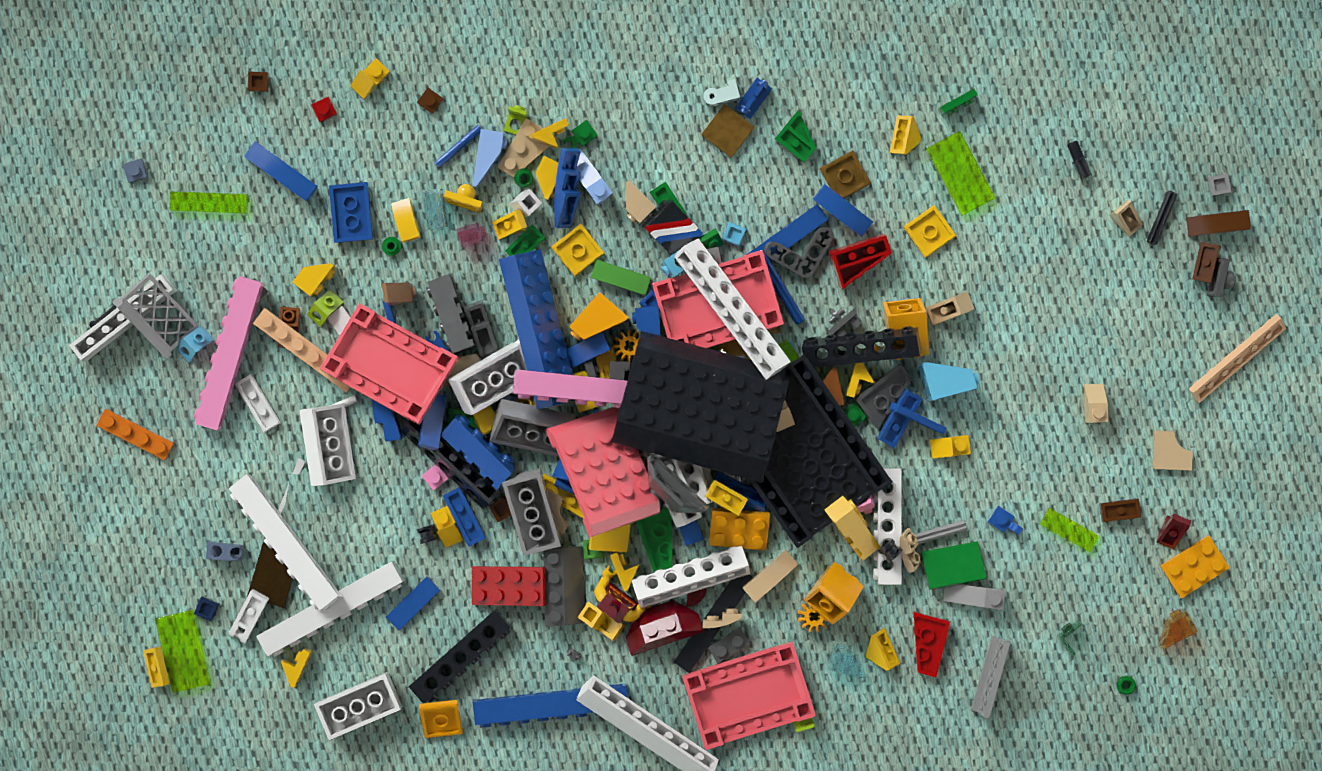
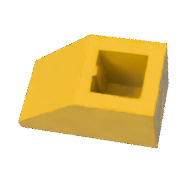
M543 156L537 168L536 176L544 198L549 202L551 198H555V183L559 162Z
M328 263L303 267L292 283L309 296H318L324 289V286H322L324 282L331 280L336 273L334 271L336 266Z

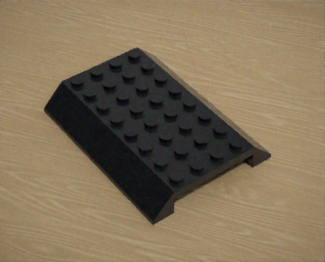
M641 331L611 443L762 483L783 408L791 371L782 369L766 380L752 360Z
M804 354L783 368L791 371L785 401L790 409L795 425L778 432L776 431L762 483L750 480L796 548H799L813 538V535L832 523L825 509L840 497L844 496L847 501L851 499L856 506L873 493H878L893 482Z

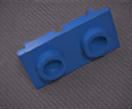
M756 78L735 109L751 119L773 88L765 80Z

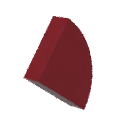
M707 588L688 593L686 607H691L701 602L705 597Z

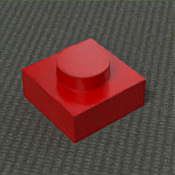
M329 97L311 104L320 123L337 115Z

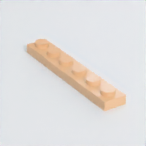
M263 309L253 324L347 393L350 389L349 386L320 370L328 354L269 310Z
M1276 314L1266 321L1262 327L1252 333L1248 339L1238 345L1234 351L1224 357L1221 362L1210 369L1200 380L1196 381L1189 388L1193 398L1198 403L1203 401L1286 330L1282 319Z

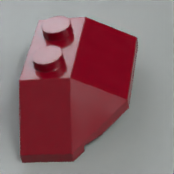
M671 600L645 609L644 613L636 621L632 622L626 636V641L631 656H635L704 632L697 612L675 600Z

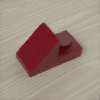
M1174 513L1171 517L1167 515L1156 542L1175 549L1191 526V520Z

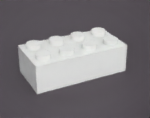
M511 343L448 379L464 413L473 415L513 392L515 370L527 371L521 345Z
M388 672L314 704L329 740L399 711L403 707Z

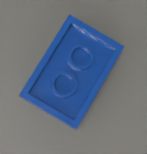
M368 182L329 185L334 243L373 240Z

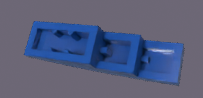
M256 141L244 156L306 202H308L318 188L316 184Z
M561 148L555 183L554 219L556 228H572L581 194V192L576 190L581 174L577 170L581 151L577 148Z

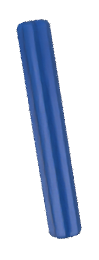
M765 256L775 291L795 324L802 323L805 320L804 316L770 260Z

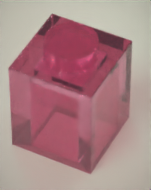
M479 222L456 229L463 249L484 243V237H487L485 227L480 226Z

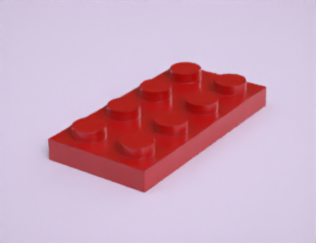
M472 566V605L546 606V567Z

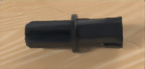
M1078 141L1067 144L1073 159L1072 164H1075L1080 179L1092 175L1085 160L1087 157H1084Z

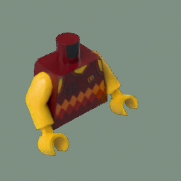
M609 565L602 572L603 577H601L594 590L595 597L598 600L597 607L617 623L622 621L634 622L644 613L645 608L649 609L652 605L640 608L638 602L609 582L617 574L616 570L613 573L609 571L611 566Z

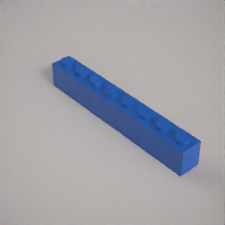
M627 684L609 685L628 698ZM581 688L477 699L473 701L475 725H480V728L491 727V723H499V726L510 725V721H518L519 724L529 723L530 719H537L540 722L548 721L549 717H556V719H567L568 715L585 717L587 713H593V711L576 700Z

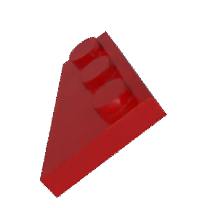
M913 611L917 672L937 677L951 621Z

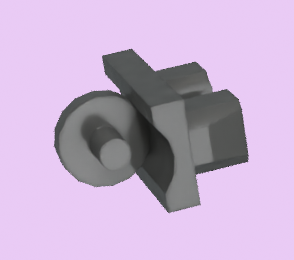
M843 308L838 312L831 309L832 317L828 319V322L833 324L837 320L838 323L828 330L827 333L829 335L844 336L847 333L842 327L846 323L855 330L862 324L856 315L857 311L853 309L845 317L841 318L845 313Z

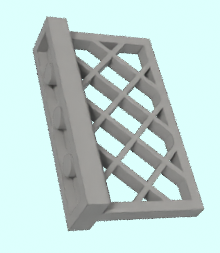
M150 273L144 276L120 299L117 297L112 301L166 360L172 355L171 351L179 345L181 340L199 327ZM151 280L154 283L153 291H144V285ZM132 295H139L138 304H130L127 300ZM143 295H153L152 304H142ZM165 295V304H156V296ZM142 308H151V317H142ZM155 308H165L164 317H155ZM169 308L178 309L177 317H168ZM154 321H164L163 330H154ZM177 321L176 330H167V322ZM181 321H189L192 324L187 330H180ZM166 334H176L175 340L168 345L166 343Z
M995 636L990 638L971 710L980 713L988 719L1011 642Z

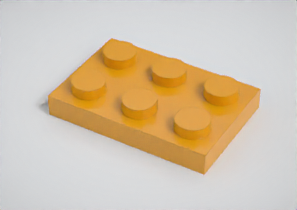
M712 507L709 545L721 547L742 546L743 549L766 551L770 513L742 510L740 515L737 516L724 508Z
M1207 535L1160 565L1181 599L1230 568L1210 535Z

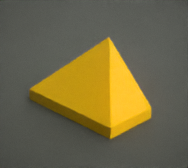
M897 115L890 153L907 155L921 142L922 138L913 116Z
M883 628L871 635L866 658L887 671L900 664V661L886 629Z

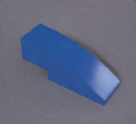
M825 184L813 198L814 201L861 237L873 223L869 217Z
M601 332L566 350L571 369L612 349L604 332Z
M371 399L375 424L383 423L385 442L403 439L396 413Z

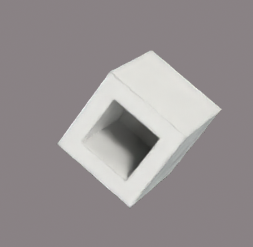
M530 189L521 192L509 205L514 211L521 209L523 217H527L542 202Z

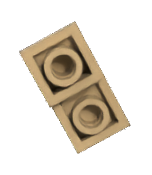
M907 528L900 536L899 543L903 549L901 552L903 562L908 573H911L922 562L919 554L914 550L919 544L917 537L910 528Z
M726 609V612H722V620L718 619L719 616H707V619H703V628H716L731 624L741 619L742 613L738 612V609Z

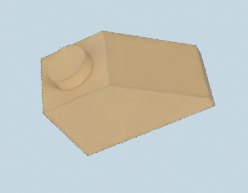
M628 180L626 182V211L629 213L627 217L634 224L636 222L641 224L656 209V206Z
M967 291L926 307L932 325L974 310V306Z
M1084 384L1085 423L1108 422V401L1104 384Z

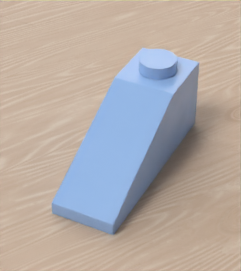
M481 129L472 185L474 188H478L502 155L503 149L507 148L508 138H505L504 132Z
M581 151L577 170L581 172L579 181L596 205L599 206L613 196V193Z

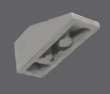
M967 584L944 587L943 601L1003 610L1005 590Z

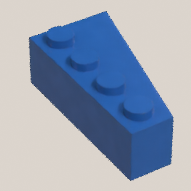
M457 414L443 429L441 436L457 452L461 453L463 451L466 461L470 465H477L480 474L484 478H490L494 482L492 486L497 490L502 485V482L513 472L516 464L513 457L499 450L500 447L497 443L490 442L485 438V435L482 434L479 428L475 429L470 425L471 422L468 418Z

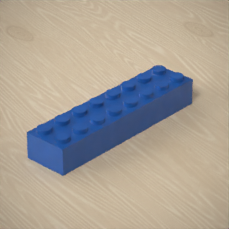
M541 249L499 259L527 371L573 375ZM534 396L537 409L563 403L556 402L557 398L549 397V401L537 400V396Z

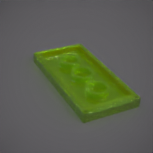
M961 131L926 148L961 216L996 198Z
M191 609L155 618L172 692H181L211 684L194 610Z

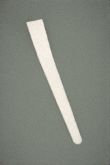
M298 458L293 474H300L305 463L304 460ZM288 486L278 509L280 514L285 506Z

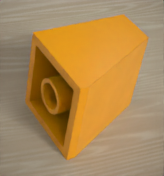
M599 292L569 326L572 329L570 334L578 341L581 338L586 340L627 322L629 317Z
M921 298L883 302L885 328L898 330L906 326L918 327L922 349L920 356L915 358L929 355L927 312ZM902 340L895 341L897 344L904 343Z
M834 561L827 567L804 598V601L833 625L850 611L864 586L856 577L851 576L845 571L842 565Z

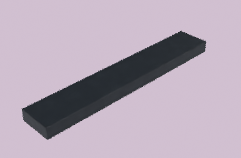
M748 574L730 580L704 619H707V616H719L718 619L722 620V612H726V609H735L746 593L742 587L753 577ZM721 627L703 628L704 632L691 636L673 662L690 673Z

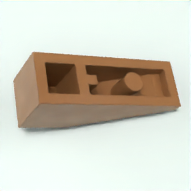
M410 282L382 283L384 302L388 305L414 303V298H417L415 286L412 287Z

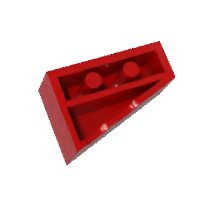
M883 233L828 251L839 287L842 290L892 254L887 236Z

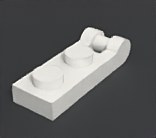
M252 589L228 635L233 638L235 636L240 639V642L246 644L269 598ZM239 627L245 629V632L240 631Z

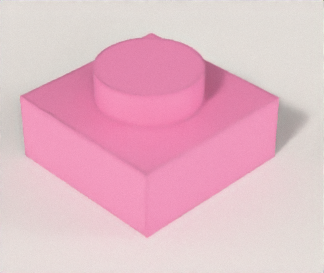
M436 464L422 475L433 491L449 479Z

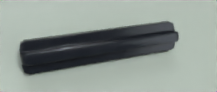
M1166 192L1147 238V243L1157 245L1176 200L1177 194L1175 192Z

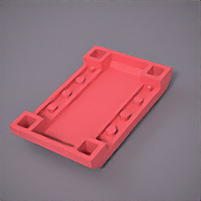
M763 250L718 264L767 330L785 325ZM688 274L652 283L667 338L704 348L736 340Z
M359 303L320 367V370L420 425L459 358Z
M611 407L546 430L552 447L556 448L583 513L584 519L582 521L589 538L660 512L659 499L651 492L648 484V473L639 451L611 443L619 408Z
M793 641L682 675L705 750L788 723L799 722L816 716Z

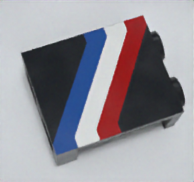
M670 199L667 201L663 200L657 206L658 210L653 215L649 214L643 220L644 224L642 225L670 256L704 234Z

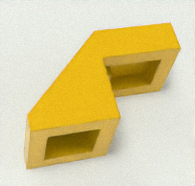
M587 602L578 616L580 620L613 641L617 639L625 627L622 622L617 623L590 602Z

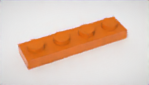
M104 409L96 425L163 460L167 459L175 444L108 409Z

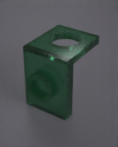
M1078 620L1073 624L1068 623L1061 628L1062 632L1057 635L1067 651L1073 656L1075 653L1065 641V638L1082 626V623Z

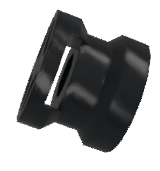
M435 524L416 529L421 537L420 544L439 539V536L435 533Z
M893 539L887 541L878 550L880 554L886 556L888 563L893 561L903 551L901 547L895 545Z

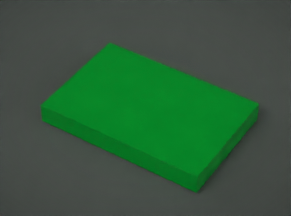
M978 541L921 552L929 590L986 580Z

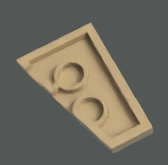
M526 118L497 168L514 178L517 170L527 167L535 158L543 153L549 146L534 141L528 136L542 129V127ZM553 134L555 140L559 139V137Z

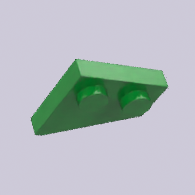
M799 110L774 139L803 163L806 162L816 149Z

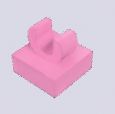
M873 494L856 505L859 512L864 511L866 515L873 512L872 508L875 507Z

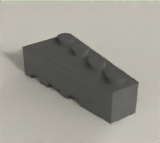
M447 274L428 281L429 286L426 287L429 297H433L435 303L433 309L436 316L439 315L441 323L439 325L442 333L446 334L448 340L446 344L449 351H452L453 354H459L477 347L451 275Z

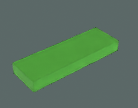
M597 259L590 277L642 295H646L651 279L649 276Z

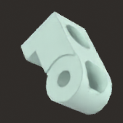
M735 79L728 80V86L719 89L709 88L704 92V101L708 106H717L740 100Z

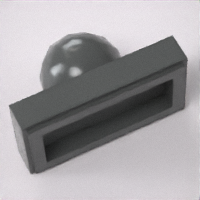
M1218 258L1212 284L1209 283L1207 296L1222 297L1223 289H1230L1235 285L1236 276L1228 270L1230 259Z

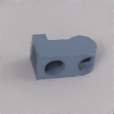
M209 540L207 542L206 559L242 561L244 545Z

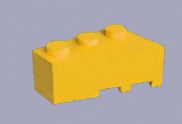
M842 496L825 509V512L840 534L862 561L880 548V545L867 528L869 525L851 499L847 501Z

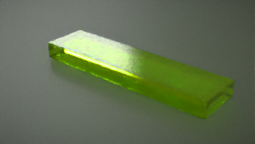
M170 191L169 210L247 214L248 195Z

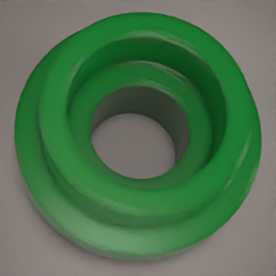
M521 168L516 171L514 181L519 187H528L533 182V174L530 170ZM525 174L526 179L524 181H521V175Z
M388 237L382 243V250L389 256H395L401 250V243L395 237ZM389 243L395 244L394 249L390 250L388 248Z
M1125 675L1117 680L1116 687L1121 694L1129 695L1134 692L1136 683L1132 677ZM1124 682L1129 683V687L1126 689L1123 688Z

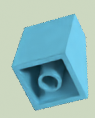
M929 362L918 364L928 401L977 388L976 384H979L977 373H973L972 369Z

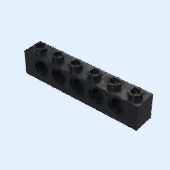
M911 326L898 330L888 328L880 332L865 331L862 334L847 333L844 336L810 337L804 340L802 344V353L813 368L918 357L922 349L918 327L913 328ZM902 340L904 343L897 344L895 341ZM882 342L884 346H878L876 343ZM863 344L866 348L861 349L857 345ZM839 346H843V347H845L847 350L842 351V350H840L838 347H839ZM824 348L827 352L823 353L819 349Z
M408 420L402 427L401 432L482 509H485L499 495L502 490L500 488L496 490L492 486L493 482L488 477L484 478L480 474L479 469L475 465H470L464 458V455L457 452L441 435L437 451L418 446L422 421L419 425Z
M495 609L418 677L409 688L422 703L427 701L431 703L439 696L437 692L441 688L445 691L453 683L451 681L452 678L456 675L460 677L467 671L465 667L470 662L474 665L482 658L479 654L484 650L490 651L496 645L494 641L497 638L503 639L510 633L509 628L511 624ZM487 627L494 628L495 635L493 637L486 635L485 629ZM478 640L481 643V648L478 650L473 649L471 641ZM457 653H464L466 661L459 662L456 658ZM445 665L450 666L452 674L445 675L442 672V667ZM428 679H436L437 687L431 688L428 685Z

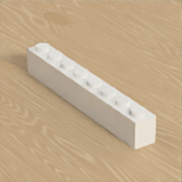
M246 474L229 488L232 492L230 494L231 498L237 504H241L243 514L248 519L251 518L253 520L255 530L265 536L266 539L264 541L267 546L276 551V558L281 564L285 563L288 567V574L291 578L297 579L300 583L298 585L299 589L305 595H309L311 598L310 603L316 610L325 611L342 597L251 475Z
M392 561L339 590L342 597L325 611L316 610L313 606H310L256 637L266 655L273 654L275 657L284 652L283 647L287 645L293 647L301 642L300 638L305 635L307 638H310L318 633L316 629L322 626L324 629L335 624L334 619L340 617L342 620L351 615L350 611L357 607L360 610L368 606L367 601L372 598L375 601L385 596V591L391 589L393 592L402 587L401 582L405 580L395 562Z
M592 676L581 687L576 699L578 702L681 771H715L719 759L597 677Z

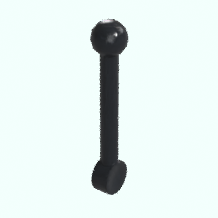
M113 305L98 319H96L95 321H91L89 323V326L91 328L95 326L98 322L104 319L117 307Z

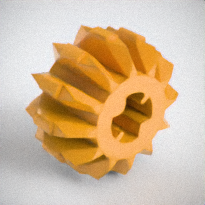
M627 330V337H625L623 332H620L622 340L615 337V341L619 342L620 345L615 344L613 348H620L615 355L618 356L623 353L622 361H624L627 355L628 362H632L631 356L635 355L639 338L636 339L637 331H635L632 337L631 330ZM627 341H630V343L634 342L633 351H629V349L626 351L624 349Z
M803 603L801 606L805 611L798 610V614L804 615L798 618L799 622L805 621L801 627L805 628L809 624V632L812 631L813 626H815L816 632L820 631L818 625L826 628L823 620L829 621L820 614L817 615V620H810V612L816 613L817 611L810 605L807 607Z

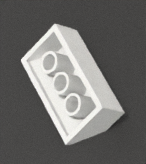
M344 403L300 410L311 486L356 479Z

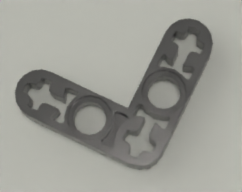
M827 227L818 228L802 256L777 242H768L764 246V254L798 276L809 278L814 274L831 244L833 232ZM821 232H823V233L826 232V236H828V238H827V239H823V240L821 241L822 236L820 235V233H821ZM815 241H817V242H820V241H821L820 244H823L824 246L822 247V246H820V245H818V244H815ZM776 246L775 250L782 253L781 256L774 253L770 255L771 251L769 248ZM813 247L819 249V255L816 258H812L810 255V250ZM788 254L794 257V262L791 265H787L784 260ZM807 257L809 260L814 261V264L809 263V265L807 266L809 272L803 273V269H801V267L806 266L809 261L805 260Z

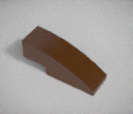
M1249 210L1186 218L1188 237L1251 229Z

